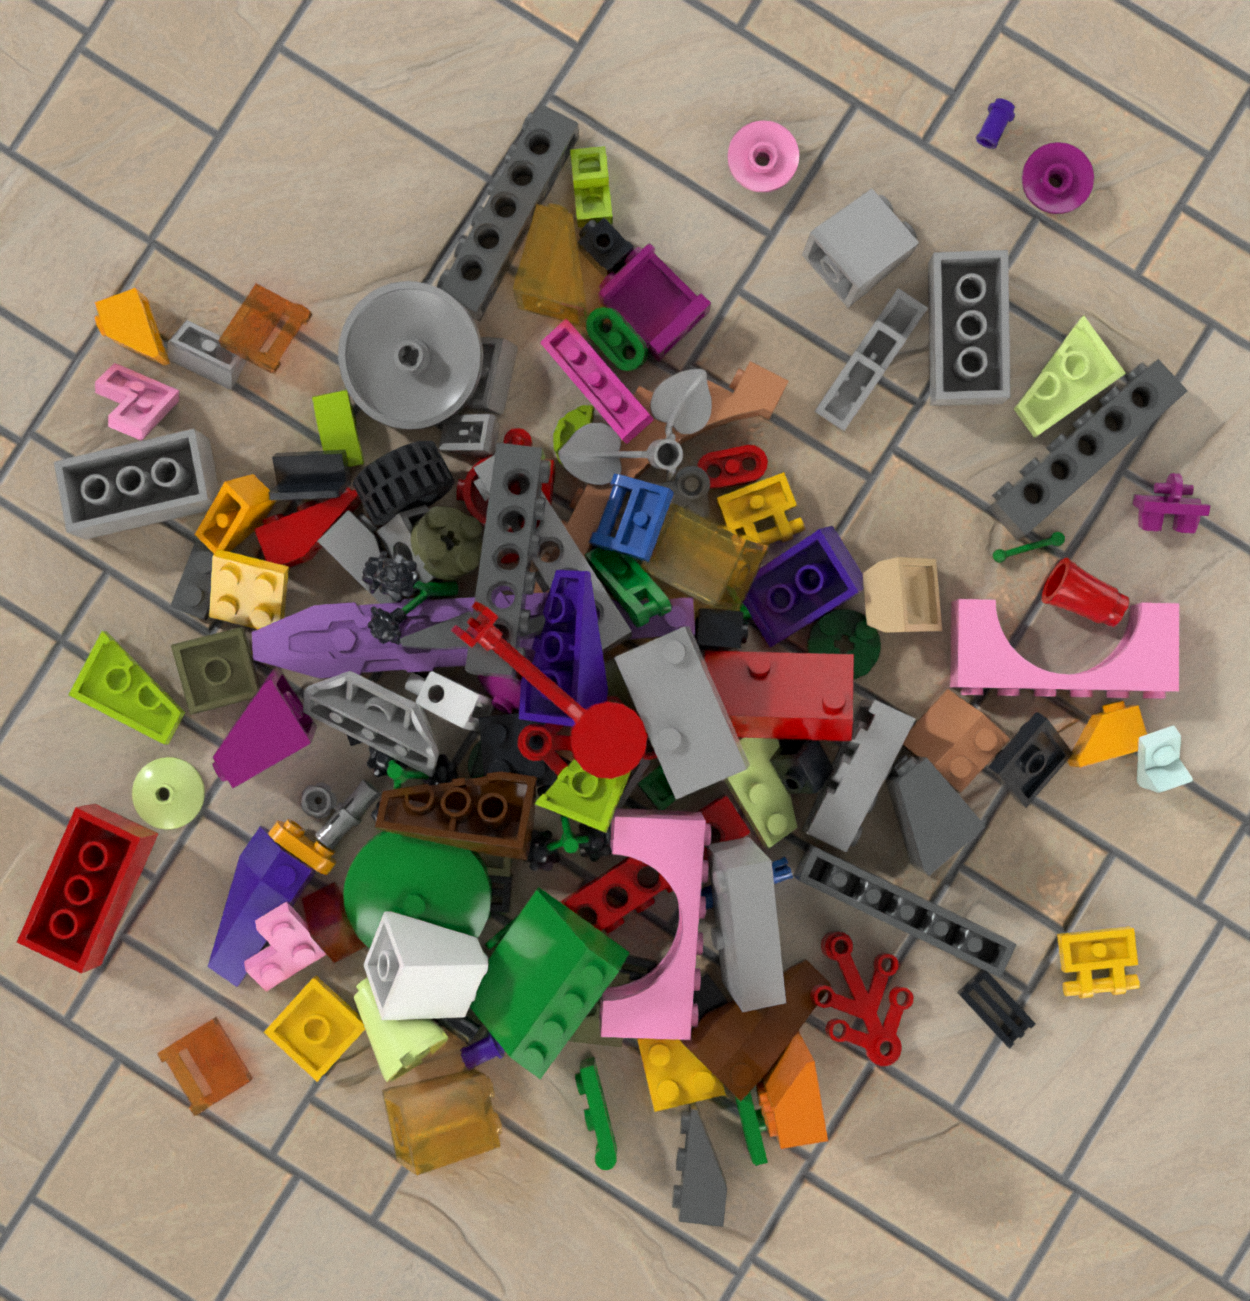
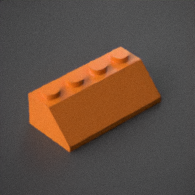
M798 1031L762 1078V1082L756 1084L759 1106H761L765 1124L768 1127L769 1137H777L780 1149L828 1141L815 1061Z

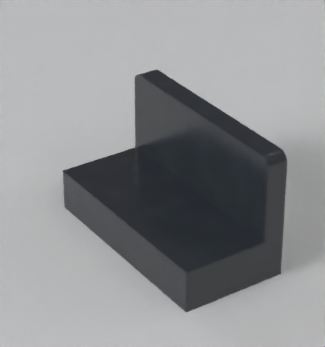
M346 450L276 453L272 456L277 485L268 492L270 500L337 498L351 485Z

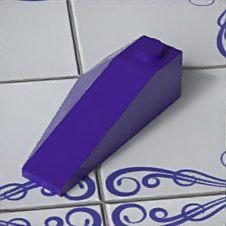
M556 570L543 610V615L546 619L541 636L535 637L531 648L536 651L532 664L584 709H587L591 705L607 701L608 695L590 571ZM522 677L519 707L520 720L565 726L574 725L573 719Z
M262 825L239 856L208 963V968L236 987L242 983L248 974L245 970L244 961L265 949L268 944L267 940L257 931L255 920L286 901L293 907L317 873L316 870L275 842L269 836V830Z

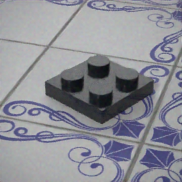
M1036 712L1028 722L1021 726L1009 744L996 755L988 768L1011 796L1027 808L1073 755V752L1050 721Z
M519 713L479 717L484 776H487V773L500 771L537 777V786L553 785L558 778L552 769L543 760L531 761L526 759L520 753L517 744L518 736L526 726L536 723L544 725L545 723L520 720ZM532 736L529 740V745L532 749L539 750L543 746V740L539 736Z

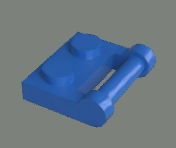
M614 473L610 482L612 490L596 532H592L588 543L604 550H611L649 562L674 492L670 488ZM626 492H632L615 538L610 537Z

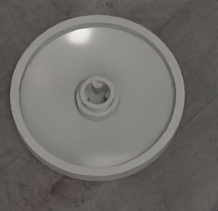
M402 281L379 287L357 303L342 328L338 346V361L341 377L348 393L366 414L391 427L424 429L449 420L469 402L482 374L483 346L480 333L472 316L455 297L440 288L426 283Z

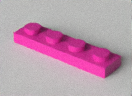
M567 318L540 342L626 444L654 420Z

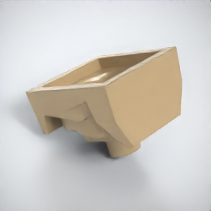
M897 557L879 561L863 573L864 601L868 626L885 633L942 631L936 559Z

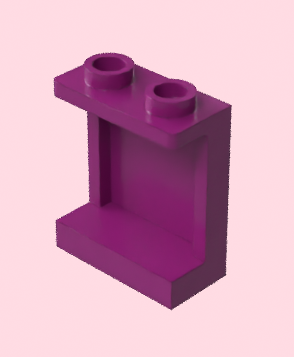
M648 243L643 249L640 247L635 248L625 259L624 263L626 266L617 274L611 272L603 279L599 285L601 290L598 295L599 303L603 307L617 310L645 341L648 352L659 362L710 312L711 302L702 293L697 296L655 254V247Z

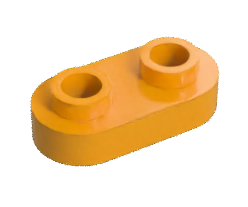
M287 819L286 822L277 820L269 831V836L312 869L321 874L328 875L337 863L332 857L335 851L326 847L319 840L315 843L303 835L306 832L305 829L291 819Z

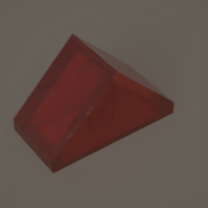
M336 881L302 898L310 937L334 963L367 947L359 939L348 920L344 906V897Z

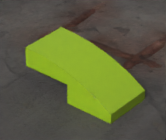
M606 146L570 149L578 228L584 227L591 220L599 223L603 218L610 224H613Z
M347 389L313 396L312 401L323 451L346 450L349 467L364 464L365 460L356 429L357 422Z

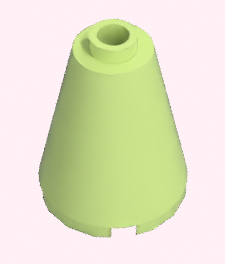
M368 977L356 986L358 992L355 994L354 1000L382 1076L386 1082L390 1080L392 1082L420 1065L423 1062L422 1059L430 1052L433 1055L448 1041L449 1038L445 1031L432 1019L382 1020Z

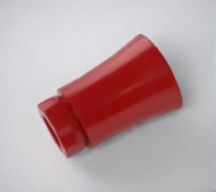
M1069 558L1062 559L1055 566L1045 583L1041 597L1044 604L1068 610L1095 623H1103L1115 627L1122 620L1130 602L1129 597L1118 592L1116 587L1088 573Z

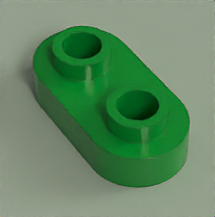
M600 307L590 313L586 321L587 333L618 369L623 371H633L642 367L648 357L647 345L617 310L608 307ZM606 319H609L612 323V329L608 333L603 329V322ZM630 345L636 351L633 359H629L626 355V350Z

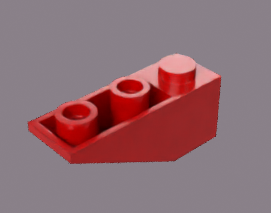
M347 487L340 497L331 498L319 504L317 501H309L296 507V513L286 517L283 514H276L262 521L264 525L254 530L266 561L288 566L290 569L312 560L323 547L318 540L348 510L353 513L362 503L356 490L351 491V488Z

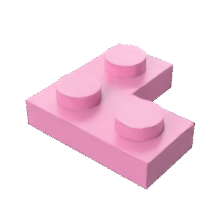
M116 363L95 381V393L120 403L108 415V427L141 441L179 402L180 390Z
M286 901L255 920L257 931L267 940L270 946L245 960L244 965L246 972L267 992L327 955L328 950L326 943Z

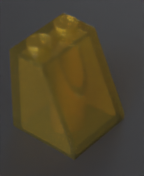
M548 203L547 206L537 204L512 288L517 307L520 310L564 321L567 318L571 324L586 328L588 318L573 214L568 213L565 207L558 204Z
M671 502L649 562L643 560L641 568L646 573L712 608L739 612L770 546L688 507Z
M472 1069L382 1090L396 1161L416 1176L501 1147L499 1135L502 1134V1124L498 1114L493 1111L491 1101L495 1096L494 1087L491 1079L488 1076L486 1077V1074Z

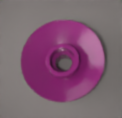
M1063 142L1045 144L1036 149L1024 164L1021 176L1023 191L1028 200L1041 211L1050 214L1069 213L1079 208L1092 192L1094 185L1092 164L1084 152L1071 144ZM1050 178H1055L1058 180V188H1055L1052 185H1050Z
M478 675V680L483 688L494 698L491 703L496 709L506 714H510L512 710L519 712L520 680Z

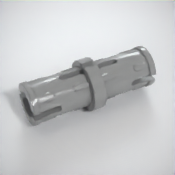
M363 779L343 803H338L335 807L336 812L315 834L317 839L333 850L353 826H358L362 821L360 817L381 793L372 784Z

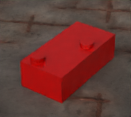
M705 651L704 661L739 738L852 741L854 654Z
M95 803L75 807L16 943L81 974L101 966L159 833Z

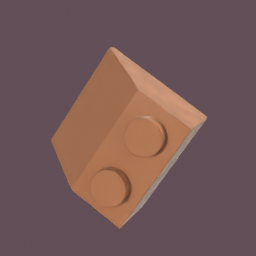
M946 689L911 727L902 746L914 756L927 757L953 789L961 793L1007 744L1010 738L982 712L949 689Z

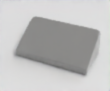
M188 320L184 322L167 342L168 358L171 362L227 389H231L235 385L250 355V350Z
M481 337L483 346L482 374L473 396L465 407L494 414H503L518 347L504 338Z

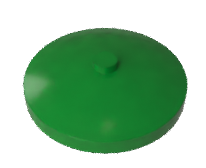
M382 831L371 838L355 856L345 879L344 906L352 929L369 949L384 912H395L478 938L488 919L492 900V886L486 865L478 852Z

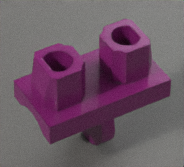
M1170 473L1166 483H1155L1154 493L1165 494V496L1134 494L1132 505L1139 509L1138 526L1145 531H1162L1165 513L1174 514L1173 530L1195 534L1197 531L1200 517L1209 516L1211 505L1202 504L1199 498L1182 497V495H1192L1194 486L1183 484L1182 475L1179 473Z

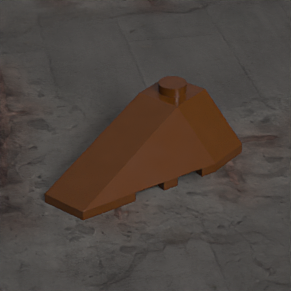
M499 771L487 773V776L472 779H465L464 777L452 779L453 782L431 786L423 784L382 792L375 823V829L490 855L523 860L528 859L535 816L537 777Z
M806 959L783 971L786 1003L742 1012L735 1000H732L718 1009L714 1008L705 1013L698 1020L697 1027L691 1028L690 1040H680L740 1101L765 1076L816 1008V1005L812 1003L810 998L813 987L819 984L832 986ZM825 989L818 993L819 1002L827 993Z

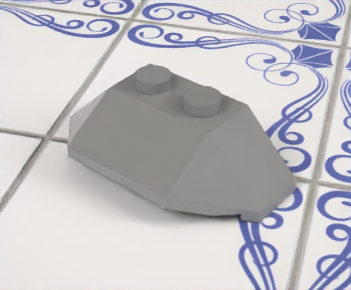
M352 671L315 683L305 689L303 713L430 777L435 773L439 751L425 710L412 700L406 699Z

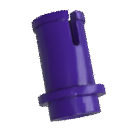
M997 98L994 103L989 104L987 109L989 114L979 134L976 136V141L989 149L997 148L1008 122L1013 121L1015 118V106L1010 101L1002 98Z
M488 1032L487 1037L460 1049L462 1060L468 1070H472L476 1066L495 1057L501 1059L505 1056L504 1049L490 1032Z

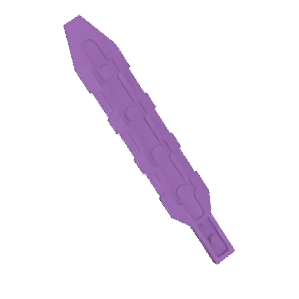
M500 592L496 596L495 605L499 608H507L513 603L515 596L503 595ZM549 592L527 595L525 609L531 611L530 620L543 615ZM475 597L430 600V598H427L406 615L407 619L400 624L402 634L400 638L471 611L473 613L471 606L474 604ZM693 597L669 599L672 608L671 612L661 617L655 615L649 618V623L640 628H637L632 623L629 614L620 603L611 599L632 631V637L627 640L660 638L684 626H690L693 635H695ZM414 598L403 599L402 602L357 605L355 602L314 605L252 632L253 660L320 679L332 678L348 671L358 675L364 672L406 670L410 673L434 671L438 667L466 666L468 649L434 650L406 648L402 644L397 645L391 642L382 644L372 636L370 628L367 627L368 622L371 620V607L375 606L377 609L381 608L391 613L397 607L402 609ZM645 600V601H639V602H640L642 605H644V604H646V603H648V602H650V601H649V600ZM596 609L597 619L599 620L600 612ZM541 634L521 640L520 647L525 648V658L529 661H533L536 652L531 649L535 637H540Z

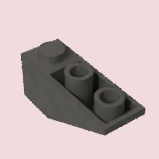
M694 1102L689 1104V1111H682L680 1134H686L685 1148L678 1147L676 1171H682L681 1184H674L672 1208H678L679 1222L723 1227L727 1198L726 1180L697 1103Z

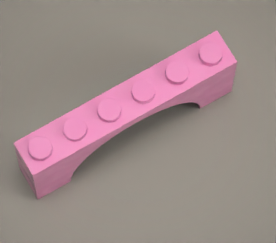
M958 599L952 601L950 688H961V695H983V688L997 689V696H1020V689H1034V696L1056 697V690H1070V697H1093V691H1106V698H1129V691H1143V699H1166V692L1179 691V603H1139L1130 605L1128 625L1114 651L1096 666L1080 673L1068 675L1043 670L1025 660L1015 651L1001 629L996 611V600Z
M616 808L611 820L610 847L612 854L635 858L658 871L671 885L676 894L679 921L671 948L652 971L634 982L610 987L604 991L600 997L599 1028L601 1037L690 1040L691 1026L697 1027L698 1005L693 1004L694 991L700 990L701 972L700 968H695L696 955H702L703 933L698 932L699 919L705 918L706 899L705 896L700 895L701 883H707L708 860H703L704 846H710L711 825L706 823L701 812Z

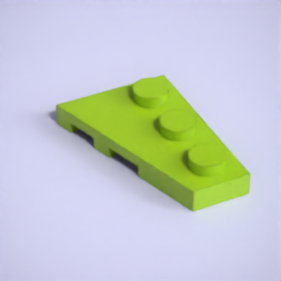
M101 631L68 694L72 698L164 745L170 743L185 714V711L107 631Z
M574 759L568 767L562 770L557 776L558 779L545 794L540 796L535 805L607 833L631 771L626 775L613 779L597 778L584 771Z

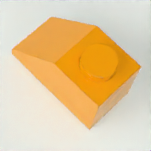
M133 288L94 302L99 314L95 316V322L102 336H107L118 345L160 365L170 364L149 301L138 289Z
M254 474L225 481L194 535L213 553L218 549L230 552L255 531V528L262 525V521L266 519L276 500L269 499L268 492L270 490Z
M1124 700L1102 705L1103 712L1091 715L1072 750L1073 755L1068 759L1069 766L1083 767L1137 752L1139 737L1147 735L1139 705H1125Z

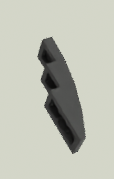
M471 611L400 638L401 644L406 648L468 649V645L451 632V629L457 625L466 631L470 626L466 622L473 616V613ZM544 615L530 620L528 633L522 632L521 640L542 633L546 620ZM498 628L503 633L502 638L508 641L509 630Z

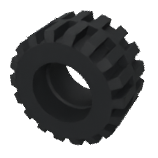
M417 441L388 452L367 465L353 482L359 498L375 525H385L400 512L425 504L427 507L431 506L444 497L455 484L451 472L433 441Z

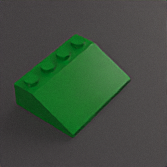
M538 887L488 959L487 973L483 976L478 986L475 1000L471 1002L470 1008L508 1056L541 1079L618 974L630 952Z

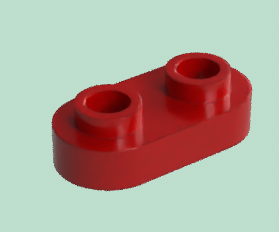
M744 445L709 452L700 458L697 467L703 469L706 473L707 469L711 466L719 468V477L711 478L708 475L710 490H717L758 481L767 470L768 459L760 447ZM746 459L754 461L755 469L752 471L745 470L742 462Z

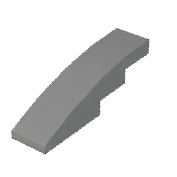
M898 288L815 412L845 431L928 307Z

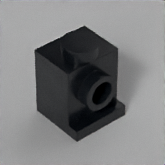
M605 218L599 223H596L595 220L589 221L579 232L581 237L578 241L579 251L604 278L611 272L617 273L626 265L624 263L625 259L634 250V246L629 241L627 242ZM602 238H606L610 242L606 247L597 245Z

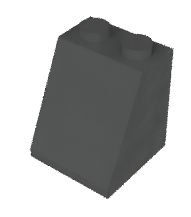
M904 755L893 763L892 773L885 780L909 861L915 869L930 876L986 826L927 757L912 755L908 758Z

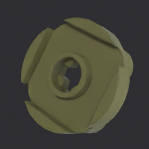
M435 506L415 523L411 532V548L415 557L419 554L420 559L425 563L423 568L429 574L443 580H456L469 574L480 563L483 544L482 526L476 518L467 516L458 509ZM445 536L450 538L454 547L450 551L447 550L446 543L442 542L441 538Z

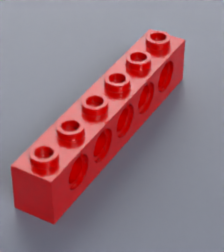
M726 794L721 795L697 811L702 813L707 824L718 829L719 838L716 843L745 838L746 835L751 833ZM704 846L703 860H708L707 846ZM627 857L559 902L574 913H577L583 907L594 909L597 913V920L591 925L599 931L604 929L608 934L625 923L623 916L634 909L637 913H641L656 902L653 898L664 889L668 893L674 890L659 872L658 879L654 884H642L638 880L637 874L640 869L650 865L635 858ZM613 887H622L628 893V898L623 904L614 905L607 898L608 891Z

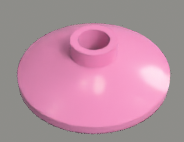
M765 120L751 122L743 126L733 136L728 149V166L733 177L743 187L755 192H772L785 186L794 176L799 163V148L793 135L782 125ZM758 157H765L769 163L766 166H760L756 163V159Z

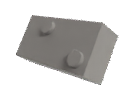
M1008 250L934 252L928 262L930 406L1003 404L1011 397Z
M196 429L54 462L66 532L85 540L206 512L219 492L210 439Z
M684 626L614 657L639 716L644 723L646 732L675 799L748 769L750 766L690 626Z
M750 837L710 844V846H707L716 924V928L711 929V938L715 950L719 951L722 983L742 1012L786 1003L772 861Z

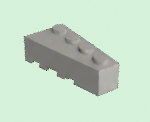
M861 700L853 717L852 741H842L832 763L834 770L824 783L823 788L819 791L802 831L845 852L848 851L850 846L854 847L862 834L863 827H861V824L866 814H869L874 808L878 798L877 793L883 781L888 777L893 762L916 719L877 700Z

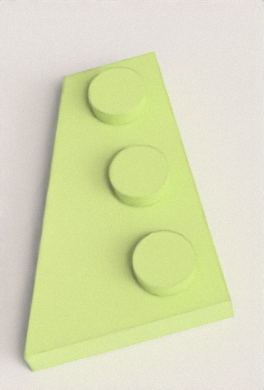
M1084 315L1078 320L1014 407L1015 412L1034 438L1126 374Z
M739 738L750 766L747 770L724 779L762 845L771 848L798 828L791 796L788 794L770 762L771 757L780 747L778 739Z

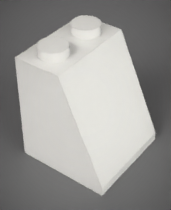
M384 912L364 962V968L382 1020L465 1017L471 1002L475 1000L478 986L488 970V958L483 953L476 937L395 912Z

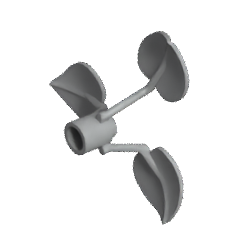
M703 369L681 371L668 377L658 385L651 398V413L656 420L667 423L665 427L666 438L653 441L647 451H619L621 439L612 427L604 423H590L579 428L559 450L558 457L561 463L576 478L590 484L603 485L611 482L614 473L621 474L619 458H647L653 467L667 470L666 482L673 481L676 467L683 458V450L680 444L674 441L675 435L672 433V428L681 434H692L701 430L707 424L711 415L712 401L707 384L706 371ZM690 477L685 481V488L689 491H694L699 486V481L694 477ZM707 494L702 499L706 522L708 525L709 499ZM687 504L679 518L683 536L691 538V530L694 525L689 505ZM697 529L695 531V538L702 540L706 529Z

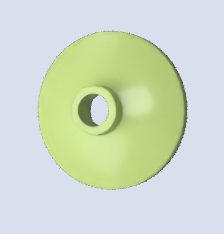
M174 757L160 758L148 763L136 776L132 788V800L137 813L146 823L159 829H176L190 823L199 814L205 799V786L199 772L187 761ZM163 787L167 788L170 792V796L166 801L162 800L159 796V791Z

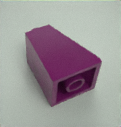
M276 667L271 671L212 757L215 761L212 765L217 776L223 782L228 781L232 788L237 787L312 743L317 725L311 716L303 713V703L280 667Z

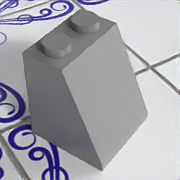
M870 189L812 230L802 256L846 307L849 308L911 256L919 242L917 241L914 229L907 222H901L893 213V207L889 200L883 195L878 196L873 189Z

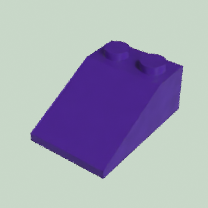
M833 525L817 530L733 586L770 648L864 591L863 573Z

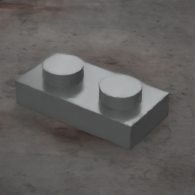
M195 540L170 607L208 620L212 557L214 553L201 541Z

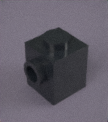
M699 608L695 613L694 638L699 649L712 651H738L741 649V644H746L748 638V622H743L744 612Z
M785 739L770 759L788 794L818 793L834 770L819 740Z

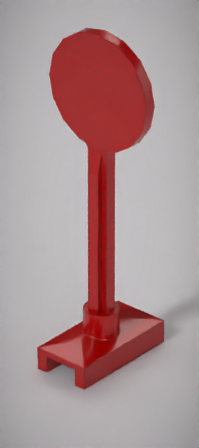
M477 601L471 608L480 615L476 619L473 617L469 618L466 622L470 625L469 628L464 631L455 625L451 629V632L471 648L478 643L486 651L490 649L574 720V725L571 729L570 746L573 758L584 771L597 778L613 779L626 775L639 764L645 753L647 734L643 721L634 710L621 703L609 701L597 703L584 709L502 638L503 633L493 625L498 616L487 606Z

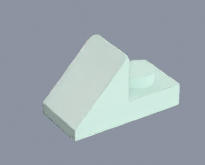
M1174 725L1139 737L1136 781L1140 787L1160 793L1193 781L1192 776L1179 759L1181 735Z

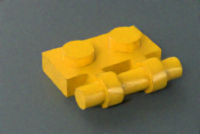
M784 472L716 498L728 532L731 533L741 528L744 531L745 538L733 543L737 556L750 551L752 554L763 551V546L779 540L784 543L792 540L793 535L805 531L801 517L788 522L784 513L797 507ZM773 517L775 527L757 533L754 523Z
M1126 926L1057 934L1061 970L1065 973L1076 972L1077 974L1076 981L1063 982L1062 987L1065 997L1078 995L1080 999L1092 998L1094 993L1111 992L1113 995L1125 994L1126 990L1139 989L1140 982L1137 974L1125 975L1124 966L1139 965L1134 928ZM1109 968L1108 977L1092 979L1091 970Z

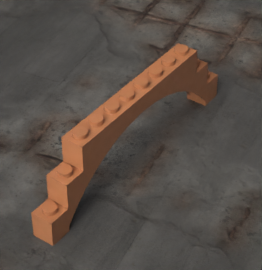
M751 361L745 371L740 368L737 370L729 388L735 390L734 393L707 380L712 401L711 415L707 424L701 430L692 434H681L672 428V433L675 435L674 441L681 445L709 430L731 422L762 416L769 420L789 381ZM638 386L633 396L652 416L651 398L653 392ZM653 417L654 420L628 444L621 439L619 451H647L653 441L666 438L665 427L667 423L658 421ZM619 458L621 462L620 475L638 479L652 466L647 458ZM588 483L585 490L579 488L570 504L574 511L569 521H561L584 558L585 554L590 552L593 546L588 542L592 532H596L612 490L610 483L603 485ZM555 547L552 554L545 552L541 560L547 563L554 562L558 559L560 550ZM536 582L534 593H543ZM564 725L555 735L571 736L573 726ZM557 751L558 755L570 761L574 760L571 751Z

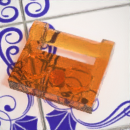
M256 283L218 341L224 349L269 373L276 374L281 366L279 360L301 326L307 325L313 314L305 306L293 303ZM283 314L289 317L267 353L260 352Z
M214 1017L156 1053L162 1063L166 1061L191 1103L188 1108L193 1116L205 1111L253 1079L217 1017ZM186 1048L212 1092L205 1096L179 1052Z

